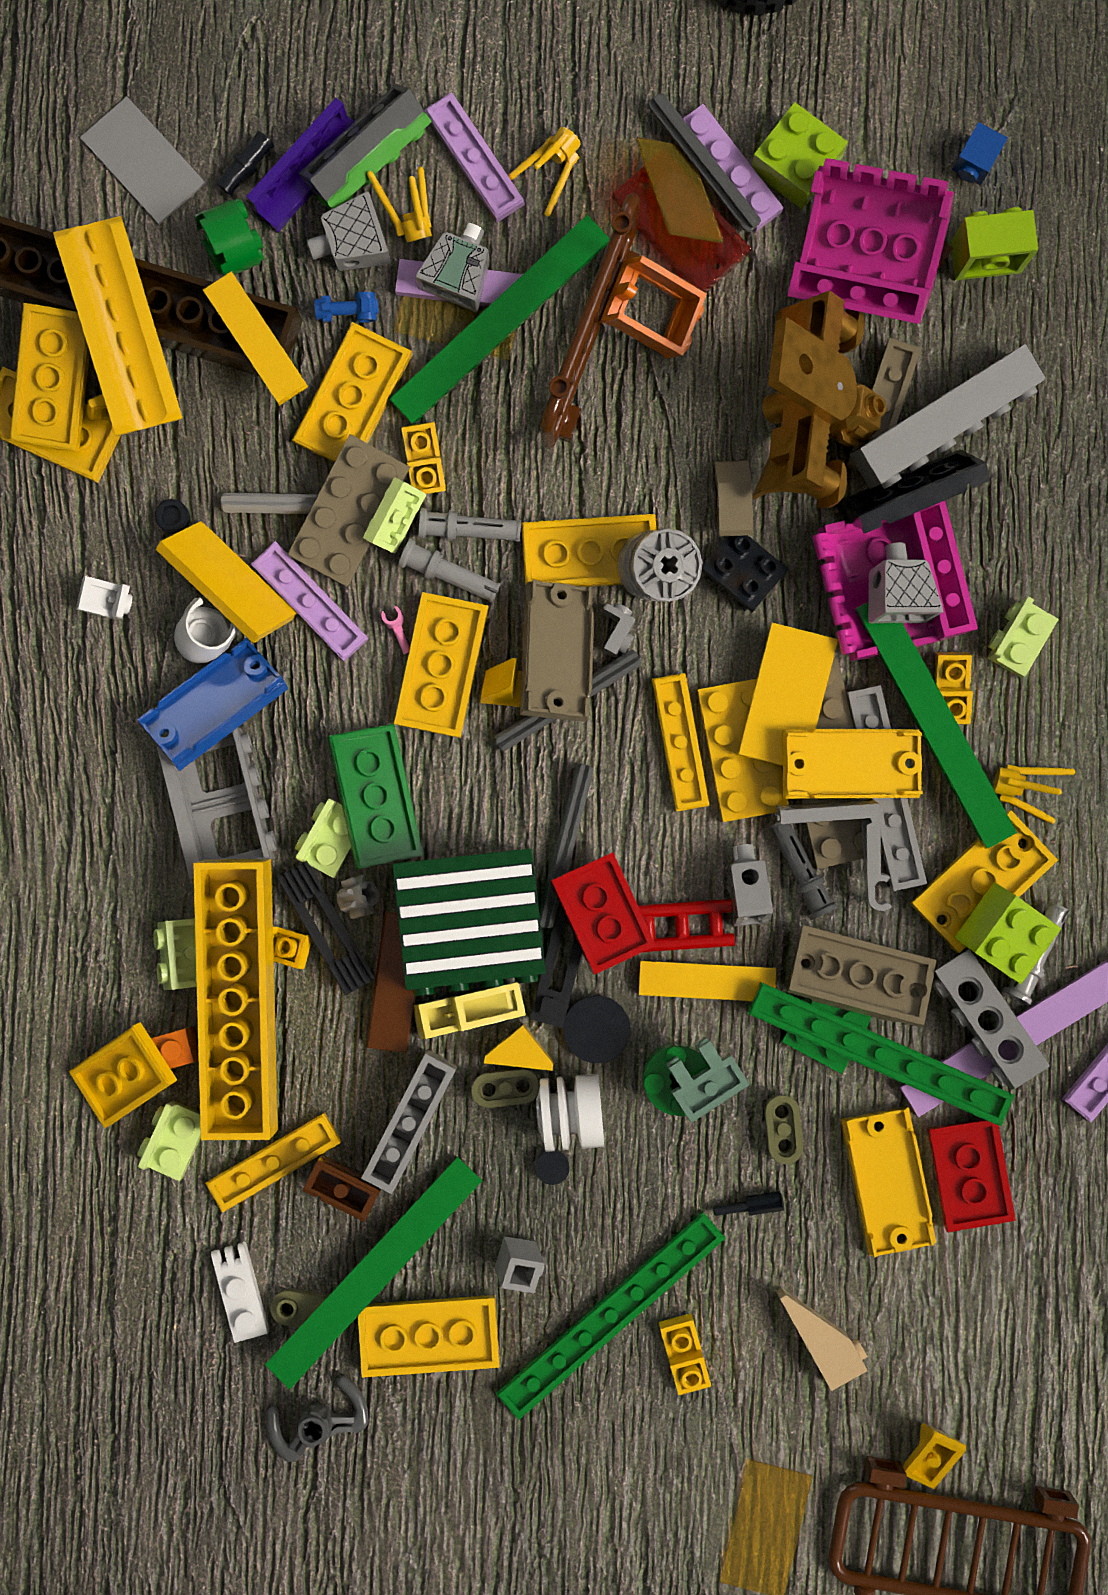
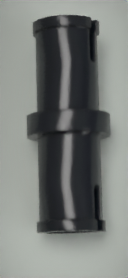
M258 130L241 153L236 152L233 155L234 161L216 179L215 183L232 197L233 193L247 176L255 174L257 171L255 167L270 149L274 147V144Z

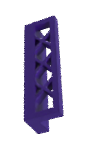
M335 98L246 196L252 211L277 233L313 194L298 173L354 123L346 115L344 104L339 99Z

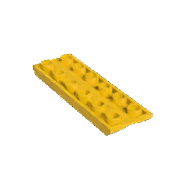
M118 216L53 232L115 435L120 436L183 419L122 217Z

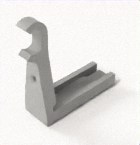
M872 799L776 806V820H780V824L864 819L861 820L866 899L874 909L879 911H885L892 907L885 900L882 902L875 900L876 883L879 881L887 882L891 878L881 872L880 804Z

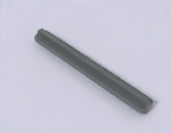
M662 93L654 96L648 104L649 109L745 232L754 230L761 222L758 214L667 97Z
M630 650L593 673L590 697L638 668L642 663L638 654L634 650ZM559 699L553 700L555 706H561ZM525 716L496 734L494 741L501 751H506L555 719Z
M577 764L539 908L540 925L549 929L554 926L560 904L550 881L568 873L594 771L593 767L585 764Z

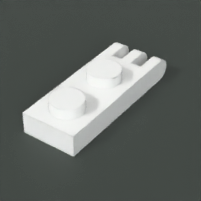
M246 1242L237 1245L240 1258H236L233 1246L225 1247L226 1262H223L219 1249L211 1251L234 1343L269 1332L268 1322Z

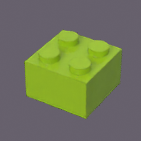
M794 102L754 153L751 166L763 181L803 210L815 194L811 192L815 171L818 170L819 166H824L826 158L841 161L848 141Z
M1019 207L1005 209L999 214L988 215L986 211H978L965 217L950 242L953 247L951 252L955 281L1022 273L1038 251L1034 211H1022Z
M994 882L954 938L1019 984H1022L1062 928L1018 896Z

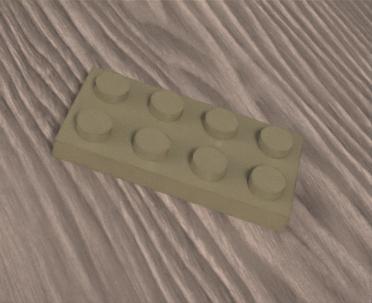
M349 434L288 555L349 587L371 545V542L363 538L371 519L374 517L393 478L396 477L404 481L411 467Z

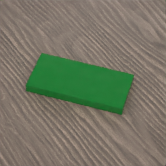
M395 724L328 736V745L356 870L423 856Z

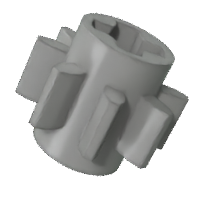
M365 875L342 880L343 888L336 893L340 910L350 913L351 919L373 914L374 908L372 906L379 901V893L375 884L366 881Z

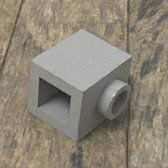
M504 1236L495 1264L501 1288L535 1293L539 1277L542 1276L545 1265L544 1257L541 1256L537 1242Z

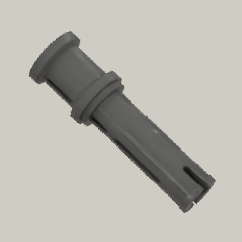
M778 822L770 826L769 829L775 837L798 883L796 885V892L802 895L810 911V920L838 908L836 902L831 901L823 886L824 878L820 874L816 875L791 823L780 824Z

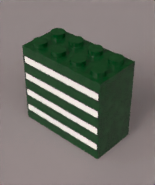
M532 848L392 864L405 989L412 990L414 996L434 994V987L447 986L448 992L468 990L469 983L481 982L483 988L503 986V979L514 978L515 982L518 983L537 982L538 975L546 974Z

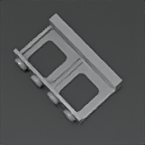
M239 727L206 752L236 745L245 782L208 793L204 792L201 788L195 760L181 771H178L157 746L190 879H194L193 863L203 859L273 860L275 859L273 851L278 850L273 831L268 832L265 818H269L266 800L259 798L257 786L261 785L260 774L256 765L251 766L248 754L253 752L252 742L249 734L243 733V730ZM252 810L261 848L226 858L220 857L211 828L212 821L217 818Z

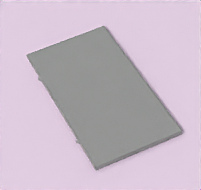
M127 96L80 137L96 155V158L101 160L140 203V207H143L159 225L206 184Z

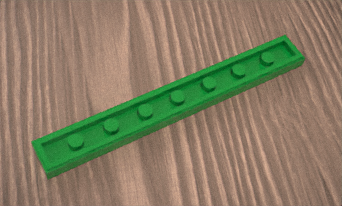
M587 214L390 398L392 403L412 425L417 423L608 245L610 238Z
M868 602L857 607L854 611L873 646L877 647L881 661L917 727L922 732L923 738L984 849H988L1016 834L1015 827L903 623H869Z
M760 982L747 1011V1014L998 1126H1002L1015 1096L1012 1093Z
M457 1157L272 1356L265 1366L290 1390L483 1180Z
M702 1210L496 1391L497 1396L514 1416L520 1420L726 1238Z

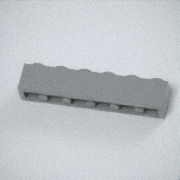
M1024 344L849 455L870 489L880 484L885 489L902 479L899 474L902 470L909 467L912 472L927 463L929 459L926 455L935 449L940 454L956 444L954 437L963 432L967 437L982 428L984 425L981 420L991 415L992 419H995L1009 411L1011 408L1008 403L1015 398L1022 402L1037 393L1038 390L1035 386L1046 378L1027 345Z

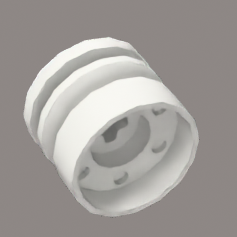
M598 1074L576 1075L574 1091L567 1092L563 1077H557L558 1093L550 1092L549 1078H540L536 1108L538 1130L543 1139L545 1151H555L554 1135H561L563 1150H568L570 1134L575 1133L578 1134L582 1149L605 1147Z

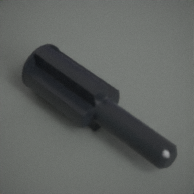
M781 1191L745 1196L746 1201L715 1205L713 1207L715 1216L748 1211L749 1216L784 1211V1200Z

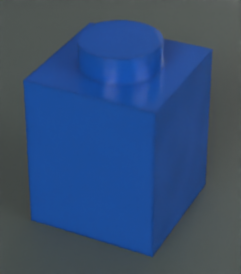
M978 122L952 170L957 172L963 180L970 183L976 182L981 185L1008 137Z

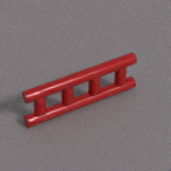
M731 899L638 905L656 944L655 947L644 952L735 946L734 933H723L722 913L732 912ZM708 914L710 934L690 936L688 915ZM675 916L676 937L656 938L654 918Z

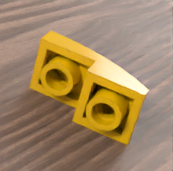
M435 421L401 427L407 465L411 467L409 470L411 486L426 494L446 491Z
M936 652L935 683L957 723L971 724L973 691L970 689L972 654L969 652Z
M273 925L274 962L297 969H304L312 943L311 937Z
M692 1313L660 1321L659 1326L678 1396L711 1387Z

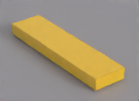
M232 271L203 289L279 406L308 387Z
M686 674L652 679L675 811L710 806Z
M640 961L638 995L752 1001L760 982L776 988V968Z
M324 1112L208 1180L205 1184L223 1213L340 1144L342 1141Z

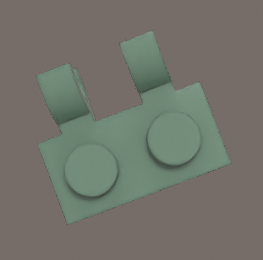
M706 1037L694 1045L709 1067L692 1078L677 1056L665 1063L679 1084L671 1093L691 1123L750 1085L732 1055L727 1054L720 1058L711 1041Z

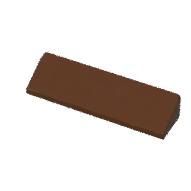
M384 912L366 1048L406 1053L408 1050L415 996L412 990L405 989L397 913Z

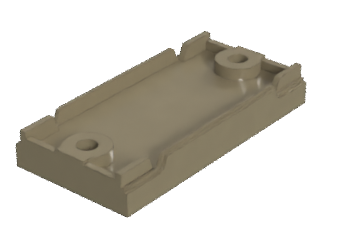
M535 579L532 582H527L525 585L520 715L581 722L589 720L594 635L593 590L591 586L581 587L570 584L541 582ZM557 593L561 594L565 599H559ZM554 699L561 701L560 707L554 705Z
M802 926L798 936L786 990L787 993L890 1022H901L920 1028L924 1026L937 960L813 927ZM807 960L810 964L809 968L802 967L801 961ZM911 989H917L919 997L912 996Z

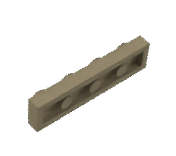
M889 338L871 389L885 400L886 413L881 417L880 429L868 440L862 441L852 448L850 454L897 424L921 352L920 347L893 338ZM849 456L846 467L858 470L851 456Z

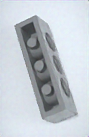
M970 949L934 972L933 988L941 999L947 997L955 1008L951 1011L952 1016L962 1029L967 1026L974 1036L971 1040L973 1047L982 1058L987 1055L994 1066L991 1069V1073L1002 1087L1007 1085L1010 1090L1016 1089L1050 1067ZM967 983L974 987L976 996L973 1001L968 1002L961 999L958 994L960 984ZM981 1012H988L995 1018V1027L992 1031H986L980 1027L978 1017ZM1002 1041H1008L1015 1047V1056L1012 1060H1005L1000 1056L998 1047Z
M429 1050L425 1053L361 1179L393 1194L458 1067L457 1064Z

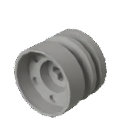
M659 529L637 533L630 538L619 553L617 569L621 583L633 596L647 601L670 602L682 599L694 590L701 577L703 563L700 550L692 538L679 530ZM661 559L668 560L665 564L668 571H661V569L664 566L661 562Z

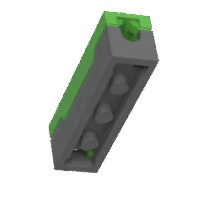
M395 84L298 174L312 193L316 195L318 201L324 207L332 210L351 200L352 195L360 187L369 185L371 182L367 172L372 171L376 177V173L384 165L391 164L398 159L401 154L400 151L409 142L418 140L424 134V128L432 121L424 112V109L411 90Z

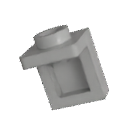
M617 602L613 606L606 603L602 610V614L618 622L603 651L613 658H616L619 651L625 654L634 638L630 631L636 620L631 616L632 611Z

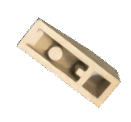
M780 1288L776 1291L831 1391L868 1371L862 1361L868 1356L857 1338L851 1341L844 1330L785 1289Z

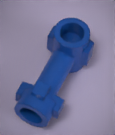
M374 292L355 293V301L331 302L330 295L321 296L322 299H315L316 320H323L324 323L332 322V316L356 315L357 322L361 323L377 321L376 314H379L378 299H375Z

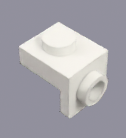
M84 576L76 610L114 620L122 619L123 614H128L132 604V595L128 594L130 586L125 584L117 585Z

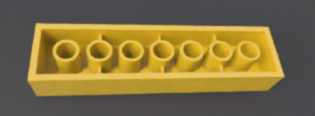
M203 859L193 863L201 1140H270L278 1130L271 859Z

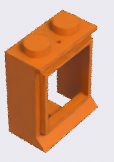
M641 255L623 261L600 323L615 327L664 355L665 359L683 356L690 347L692 341L691 333L695 323L702 316L704 310L703 302L707 294ZM638 277L677 299L664 336L624 315L629 299H632L637 292L635 283Z

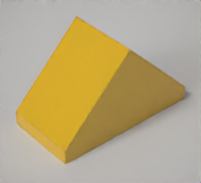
M524 1023L488 1051L484 1059L486 1064L553 1071V1059Z

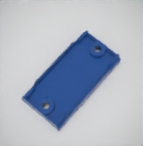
M246 638L233 647L230 653H222L159 700L155 709H150L137 720L178 771H181L288 690V687L282 676L275 671ZM258 664V669H252L253 665ZM164 732H169L167 737H161Z

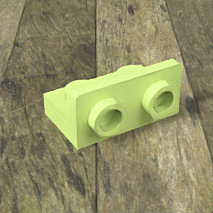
M394 477L363 538L396 554L427 494Z
M1029 596L1021 600L1020 603L1014 601L1005 615V618L1009 620L1003 631L997 630L988 645L992 650L987 658L1020 678L1026 677L1059 620L1032 604L1034 599Z
M328 799L326 804L320 802L313 813L312 820L315 821V824L309 833L304 832L295 846V849L299 851L296 859L302 862L307 861L314 868L332 878H336L351 851V845L342 805L332 799Z
M195 918L158 922V929L154 930L153 940L156 950L160 949L161 963L157 964L159 984H163L164 990L197 987Z
M172 1100L165 1107L160 1106L152 1120V1125L156 1126L151 1138L146 1137L137 1154L138 1157H141L138 1167L143 1170L149 1167L180 1181L183 1179L201 1138L200 1112Z

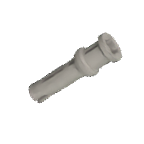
M421 508L419 538L424 539L426 535L446 537L449 541H453V539H456V536L520 542L521 520L458 516V512H455V510H449L448 513L427 512L426 508Z
M409 539L399 560V567L404 568L408 566L423 573L424 578L428 580H433L436 577L488 600L490 603L494 602L501 583H496L443 559L444 555L437 550L431 552L416 545L415 540Z
M1049 902L1044 916L1061 928L1070 911L1063 906ZM1057 936L1023 983L1019 984L1014 979H1011L1008 987L1003 988L1002 993L1021 1003L1031 1004L1032 999L1030 996L1038 979H1043L1045 975V970L1042 968Z

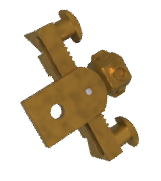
M830 290L783 308L775 315L776 325L768 385L778 392L769 394L763 399L762 410L764 416L771 424L775 425L782 422V425L772 430L769 457L752 496L755 500L762 495L773 492L807 493L816 498L818 508H830L838 504L846 491L847 471L845 464L841 460H832L826 464L827 446L829 445L827 440L832 438L849 449L854 448L860 442L868 440L880 429L881 417L886 413V403L883 397L865 385L856 382L852 365L849 359L843 355L856 349L863 339L865 325L863 312L850 309L844 311L845 301Z

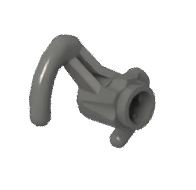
M339 1375L336 1378V1385L351 1400L355 1409L352 1415L333 1413L328 1406L321 1403L310 1404L303 1410L297 1421L298 1428L292 1443H287L281 1434L279 1409L273 1406L267 1410L266 1427L269 1439L275 1451L284 1461L295 1462L300 1460L306 1447L315 1448L316 1445L325 1443L329 1437L337 1433H359L367 1427L369 1417L364 1396L356 1384L348 1377Z

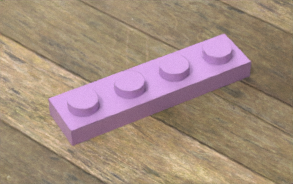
M704 104L683 118L760 217L761 222L754 229L755 232L782 213L784 207Z

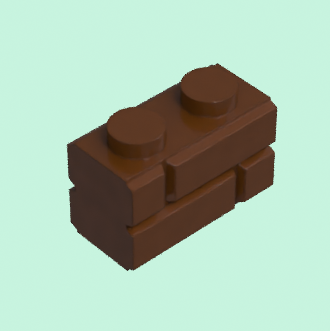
M322 1154L317 1160L302 1191L313 1197L320 1196L321 1201L365 1222L381 1188L361 1179L363 1174Z

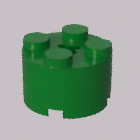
M240 198L236 200L230 199L194 215L198 231L203 229L205 232L203 235L204 240H202L216 271L222 277L231 271L234 275H237L261 264V261L264 260L261 251L264 248L257 230L255 228L249 229L246 221L248 213Z
M682 1043L666 1044L656 1048L646 1059L642 1073L643 1086L651 1103L660 1111L670 1115L685 1116L682 1108L671 1093L679 1084L676 1083L674 1086H671L672 1080L669 1077L671 1072L665 1063L677 1056L691 1078L709 1066L699 1051L692 1046Z

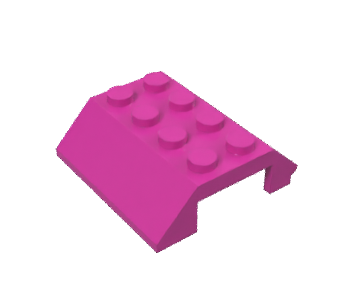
M826 158L824 166H819L818 170L815 171L811 192L815 193L810 220L800 262H795L787 296L806 300L830 290L845 301V309L920 324L933 289L951 216L954 192L947 191L948 181L924 177L922 185H916L918 175L890 170L888 178L885 179L883 178L884 169L856 164L854 172H849L850 162Z
M945 501L890 524L882 520L881 527L863 534L860 528L852 524L845 525V521L824 525L823 528L817 530L818 534L812 536L818 560L825 559L826 563L820 566L826 593L833 592L834 597L828 599L834 626H842V630L836 632L842 655L849 654L850 661L879 656L877 647L873 646L854 610L868 602L869 572L882 561L887 560L885 546L892 543H905L908 560H926L929 563L943 606V613L927 623H903L915 647L936 643L978 629Z

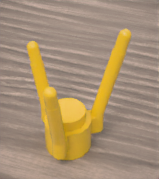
M560 127L554 136H550L539 149L517 166L508 176L510 180L515 179L537 159L539 160L534 164L536 170L550 158L558 164H562L563 161L566 162L544 214L547 217L551 215L570 171L579 159L576 150L581 145L580 140L566 127Z
M419 166L417 169L419 194L415 177H409L414 212L404 214V222L400 221L374 173L368 171L367 176L393 221L397 236L405 234L407 243L432 236L423 167Z
M1007 764L1006 768L999 767L993 784L995 793L1000 794L999 800L1011 803L1050 824H1054V817L1014 796H1022L1024 788L1060 795L1062 793L1061 789L1026 781V776L1021 774L1074 775L1075 769L1017 767Z

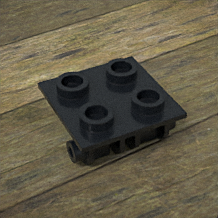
M748 535L729 536L702 566V572L705 574L703 578H708L717 587L721 585L720 592L724 589L729 592L728 598L733 595L735 597L733 600L743 607L742 610L746 611L748 609L751 613L754 612L761 601L789 570Z

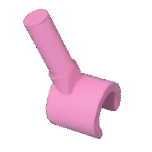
M394 606L398 613L396 620L388 621L384 611H382L381 616L385 625L393 630L405 655L409 653L410 647L402 628L404 617L400 609Z

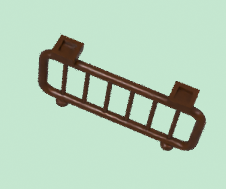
M630 193L626 197L621 211L617 212L612 218L611 226L613 232L558 376L554 377L549 383L551 395L538 427V431L541 432V443L547 449L552 448L558 438L570 443L581 414V408L571 405L602 324L600 320L623 261L640 256V254L630 251L638 225L640 197L636 193Z
M866 1456L864 1470L869 1482H855L848 1485L840 1494L829 1549L828 1564L832 1574L840 1582L854 1586V1594L875 1595V1590L903 1595H988L974 1592L987 1518L1014 1523L1001 1595L1009 1594L1021 1524L1048 1529L1036 1595H1044L1055 1530L1071 1533L1077 1539L1068 1595H1083L1091 1551V1537L1087 1528L1079 1521L1074 1520L1078 1516L1079 1504L1070 1491L1036 1486L1034 1500L1042 1513L903 1489L907 1474L900 1461ZM858 1497L877 1499L864 1572L846 1569L842 1564L851 1505ZM884 1500L911 1505L898 1578L871 1574ZM918 1506L945 1511L933 1584L905 1580ZM952 1512L979 1517L967 1591L939 1586Z

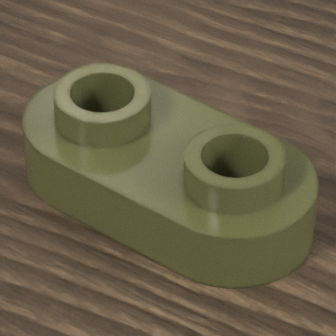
M526 1068L485 1072L474 1080L471 1092L475 1102L485 1108L527 1104L537 1097L540 1082L537 1075ZM521 1079H525L529 1082L530 1086L528 1090L520 1091L517 1089L516 1083ZM486 1083H491L495 1086L496 1091L492 1095H486L483 1092V1086Z
M776 1094L768 1099L764 1107L767 1148L775 1161L781 1164H791L797 1161L803 1152L800 1109L792 1097L786 1094ZM779 1105L787 1107V1113L783 1117H778L775 1114V1109ZM783 1139L790 1141V1147L786 1151H781L778 1148L779 1142Z
M294 1288L283 1289L272 1300L270 1307L272 1317L281 1325L299 1328L329 1295ZM282 1304H291L293 1312L290 1314L285 1313L282 1310Z

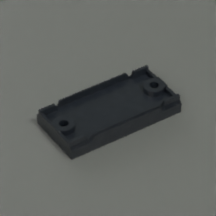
M960 449L924 464L912 472L910 470L901 474L902 479L885 489L880 484L874 488H868L846 497L838 504L844 520L850 521L852 525L860 528L863 534L881 527L882 520L890 524L966 492L968 483L974 488L990 481L989 470L985 461Z

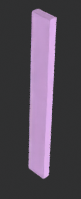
M1108 959L1015 1015L1035 1045L1040 1044L1108 1002ZM1002 1041L998 1047V1052L1003 1059L1012 1060L1015 1056V1047L1008 1041ZM972 1043L967 1044L940 1061L978 1079L989 1075L991 1069L994 1068L987 1055L982 1058ZM904 1083L898 1086L917 1117L944 1102Z

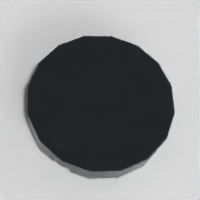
M602 995L586 996L574 1003L566 1013L563 1024L564 1039L570 1051L581 1060L594 1064L609 1062L618 1057L628 1045L631 1034L630 1020L624 1008L614 999Z

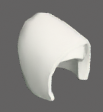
M194 598L190 602L176 625L174 632V641L178 651L185 659L194 663H207L219 657L229 648L239 630L235 625L228 622L221 612L208 607H201L203 604L201 598Z

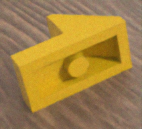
M512 658L485 671L481 703L520 707L522 671H518L516 658Z
M922 1423L919 1445L903 1465L907 1477L935 1489L965 1453L966 1445L953 1436Z

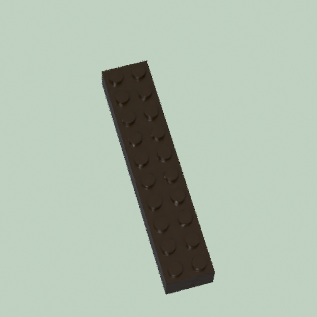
M0 216V296L22 303L77 312L53 232ZM134 258L161 346L259 376L203 291V289L214 282ZM246 292L288 357L291 358L303 321L298 309Z

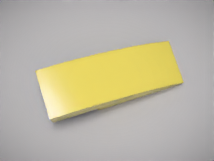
M518 982L414 1005L413 1008L419 1039H428L456 1031H464L526 1015Z

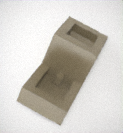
M748 460L715 462L714 474L717 488L716 517L719 536L753 535L752 480Z

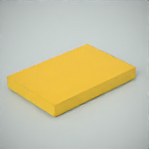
M141 1022L133 1025L68 1071L104 1128L114 1124L177 1081Z

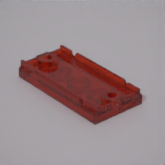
M663 150L612 193V198L621 208L630 193L639 195L640 209L637 229L681 278L686 279L688 283L705 293L743 259H746L751 251V247ZM647 183L649 188L644 190L640 187V184ZM719 263L722 268L715 270L713 264Z

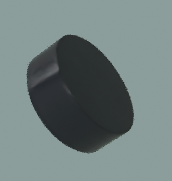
M167 499L158 505L155 511V520L163 531L169 534H176L188 528L191 515L189 509L181 501Z
M558 1149L550 1152L543 1151L538 1156L535 1170L542 1182L556 1185L563 1182L569 1174V1160L562 1151Z

